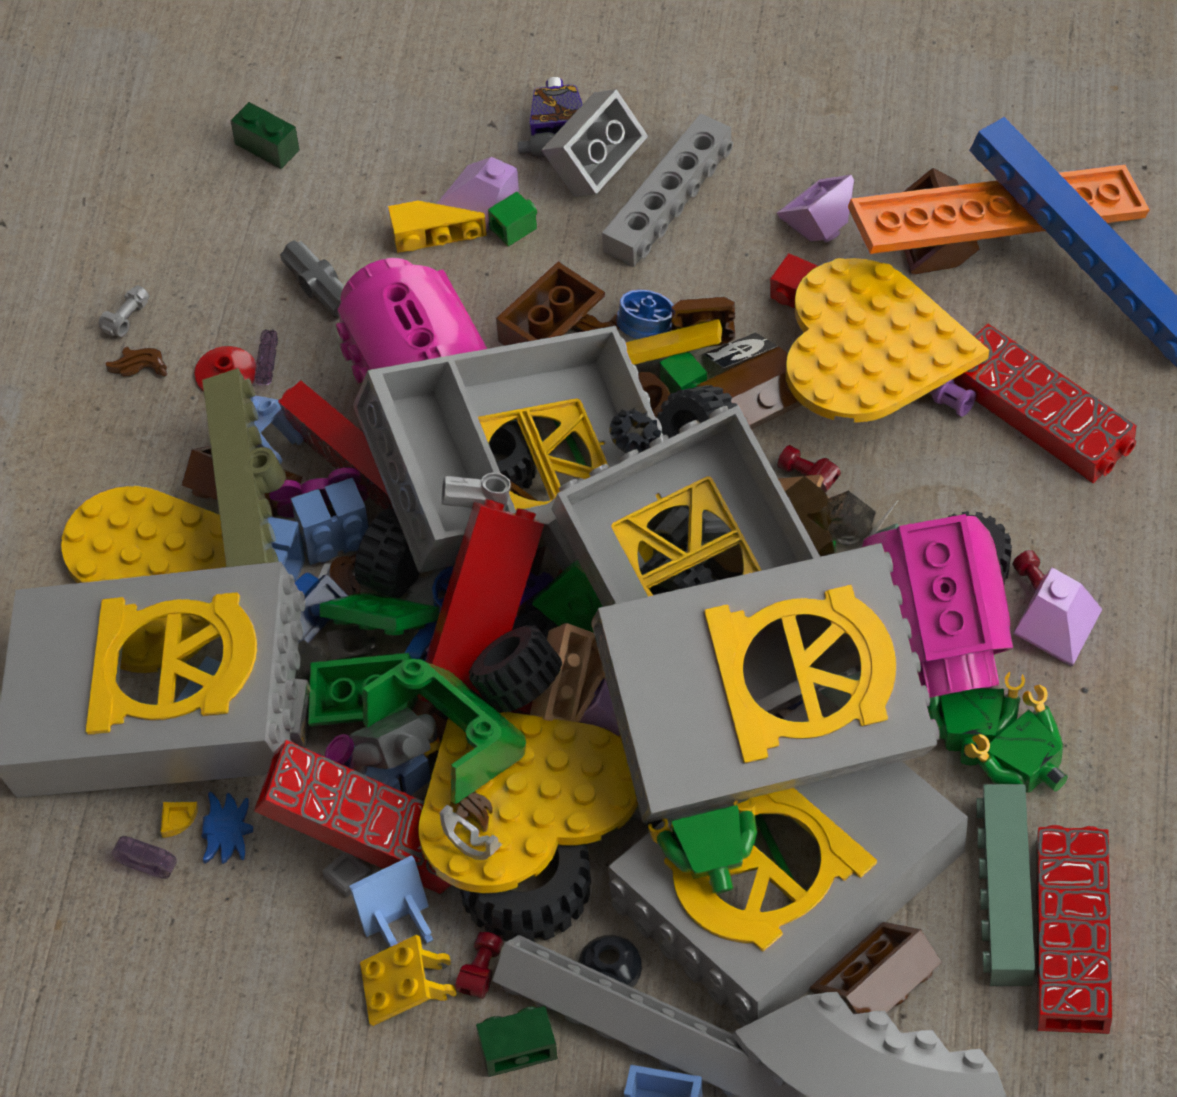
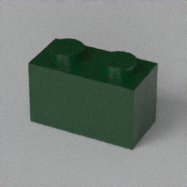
M248 102L230 120L235 145L280 169L300 151L296 126L251 102Z
M545 1006L539 1008L526 1007L516 1014L504 1017L492 1016L485 1019L482 1023L476 1024L478 1041L488 1077L558 1059L556 1041Z

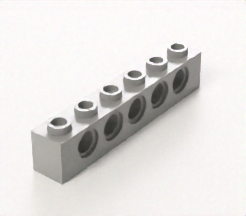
M700 113L602 232L603 252L633 267L641 258L647 257L652 244L658 237L664 236L668 225L674 217L677 218L681 215L687 201L698 194L704 180L707 177L710 178L721 159L728 157L733 148L731 127Z

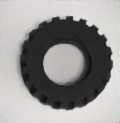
M587 844L558 845L552 860L549 862L557 871L548 883L538 889L526 892L507 890L497 893H477L460 889L465 911L471 914V920L478 927L485 925V932H490L497 936L501 934L504 937V941H509L518 935L535 942L534 938L543 936L544 940L555 937L554 931L559 929L561 932H564L572 926L571 918L578 919L584 911L583 904L589 900L591 873Z

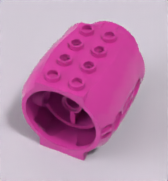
M400 258L382 259L370 263L357 271L347 281L340 296L341 304L338 308L340 322L336 324V328L343 342L340 343L342 354L346 361H352V372L358 384L363 383L368 370L487 349L443 269L436 271L427 266L413 265L411 262Z
M966 514L902 525L865 538L862 547L882 543L884 552H889L891 556L893 572H890L893 585H898L902 595V605L899 606L903 619L907 618L910 624L912 636L911 639H908L911 651L916 652L919 657L921 671L918 672L921 686H926L929 697L977 688L998 687L999 678L994 655L1012 650L1013 644L1010 634L1007 599L995 544L990 532L976 516H966Z

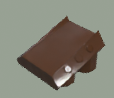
M726 297L680 300L672 306L671 331L719 319L722 326L721 343L712 346H722V344L729 343L736 338L734 324L735 302Z

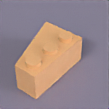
M565 623L549 630L547 641L561 658V670L553 683L533 700L530 715L542 717V720L547 721L559 719L579 722L593 700L594 692L602 679L605 678L594 633Z

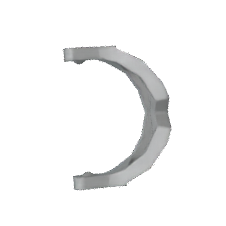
M446 805L441 810L440 820L445 835L465 855L475 860H485L491 857L502 845L494 835L491 837L488 835L479 837V830L454 813L453 808L449 805ZM457 822L471 832V845L479 846L485 844L486 851H477L466 845L453 831Z

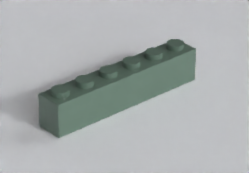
M984 784L982 798H976V818H983V828H977L978 849H984V858H979L978 873L979 879H985L986 889H980V910H987V920H981V940L988 941V951H983L982 954L983 973H989L990 986H1033L1035 961L1025 784Z

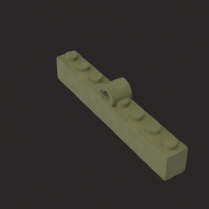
M237 368L202 380L226 567L279 562L274 548H272V542H275L276 538L274 530L268 522V518L272 517V511L268 500L265 498V493L278 490L286 479L285 471L273 451L266 447L258 448V445L262 444L259 430L254 421L258 420V413L254 403L251 402V398L255 397V391L250 379H244Z

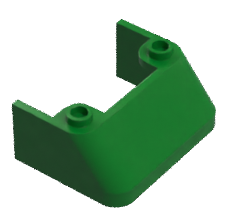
M408 659L363 687V724L367 728L420 693L466 733V740L474 749L451 764V801L454 804L463 800L525 755L526 738L524 734L446 669L420 659Z

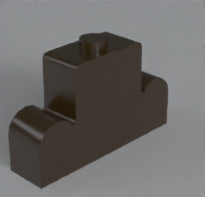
M804 476L785 492L820 557L835 554L833 538L825 531L832 521L827 494ZM739 544L708 559L712 574L719 580L743 575V557Z

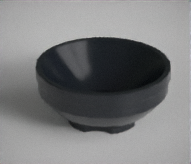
M603 935L596 937L583 948L578 963L632 988L641 977L642 961L639 952L633 943L621 936ZM612 949L618 952L620 957L614 964H604L599 960L600 953L604 950Z

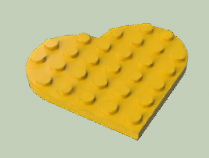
M836 258L810 271L797 288L794 312L803 334L796 339L788 352L786 381L794 397L810 411L831 420L838 416L854 418V423L868 422L883 418L984 362L988 359L989 349L911 280L893 268L892 265L868 259Z
M117 487L91 497L71 515L62 535L61 549L63 559L70 576L76 583L226 567L220 515L147 487ZM194 615L183 616L180 643L206 628L210 623ZM167 617L157 618L146 623L128 637L123 644L120 669L137 673L158 672L157 668L162 667ZM201 648L189 654L188 656L182 658L180 661L185 662L189 660L196 653H198V651Z
M512 712L500 713L524 734L526 738V752L519 761L475 790L476 793L485 796L493 808L492 814L488 812V830L482 832L481 826L470 816L465 820L479 830V837L485 835L491 837L494 835L498 838V842L502 844L491 857L485 860H475L465 855L453 845L445 835L440 820V812L446 805L452 807L454 813L457 812L456 806L451 801V764L474 749L467 742L466 733L448 718L419 821L420 846L425 860H428L441 879L457 888L477 893H497L517 888L519 882L533 874L535 877L539 875L552 860L558 845H582L601 840V835L610 832L616 827L620 829L631 818L638 806L620 737L604 728L591 724L559 719L547 721L542 720V717ZM457 822L453 830L454 833L469 847L477 851H486L485 844L472 846L470 842L471 832Z

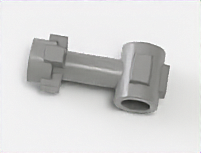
M136 285L131 290H128L124 295L125 303L115 314L109 311L102 313L99 318V327L102 328L104 333L122 337L128 332L130 323L127 318L135 309L140 310L148 303L147 300L150 296L143 287Z

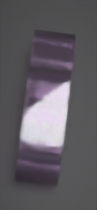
M127 836L119 837L111 851V855L119 863L163 879L170 877L177 864L176 857L167 850Z

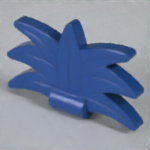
M208 792L210 813L203 817L201 835L208 842L203 856V863L209 862L216 855L219 848H221L222 864L229 860L235 849L240 859L244 860L245 844L242 835L250 834L254 831L252 825L244 823L248 813L249 799L245 798L240 807L237 808L234 798L230 793H227L225 805L222 809L217 797L212 792Z

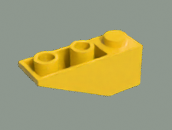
M419 200L388 206L390 225L397 253L487 236L485 215L482 212Z

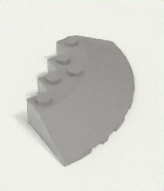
M838 992L806 995L736 1030L733 1035L744 1052L757 1065L764 1064L774 1073V1081L780 1086L788 1084L800 1092L799 1097H1006L998 1071L981 1049L949 1052L933 1030L901 1033L885 1011L853 1014Z

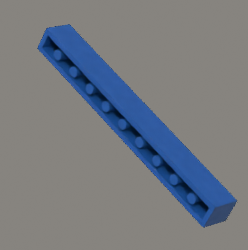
M1005 117L980 130L969 151L1016 201L1025 208L1037 223L1047 231L1057 244L1069 254L1078 266L1091 277L1100 289L1113 300L1121 311L1135 323L1142 333L1157 346L1163 355L1177 367V295Z

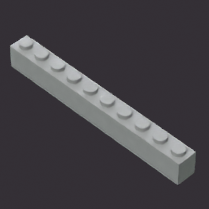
M520 935L504 944L492 981L502 985L506 992L528 997L534 1000L533 1003L536 1006H545L546 1010L553 1009L565 1015V1019L572 1023L585 1024L596 1029V1033L604 1038L617 1039L626 1043L627 1047L633 1052L639 1054L647 1053L659 1059V1062L665 1067L671 1069L679 1068L691 1075L702 1077L703 1084L711 1083L723 1089V1092L729 1097H799L800 1092L788 1084L780 1086L774 1081V1073L764 1064L757 1065L734 1039V1034Z

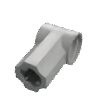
M488 473L482 479L445 476L442 484L441 505L472 508L474 502L484 504L485 499H490L505 504L504 510H506L511 487L510 480L500 473Z

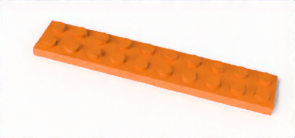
M1126 165L1059 173L1106 223L1146 218L1150 210ZM997 180L851 198L848 204V209L870 254L1046 231Z

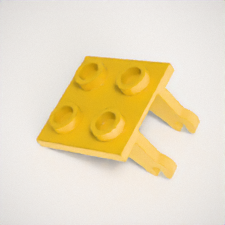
M414 935L360 961L369 1024L375 1026L429 999L446 1001L447 994L453 997L456 996L454 985H442L425 979L424 968L441 970V963L448 966L451 965L450 955L446 953L436 954L422 949L420 936Z

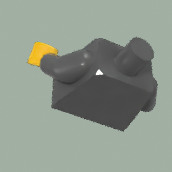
M407 707L379 720L368 728L365 727L350 734L355 745L352 752L350 769L365 775L367 767L391 769L423 753L426 758H429L430 754L439 751L441 745L434 718L429 714L417 716Z

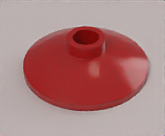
M218 347L208 351L199 359L194 371L195 380L198 387L204 392L202 380L238 368L244 379L249 378L253 384L257 376L256 362L250 353L239 347Z

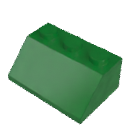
M409 653L312 662L308 724L310 726L363 721V687L401 662L412 659ZM415 696L384 718L407 707L413 710L418 697Z

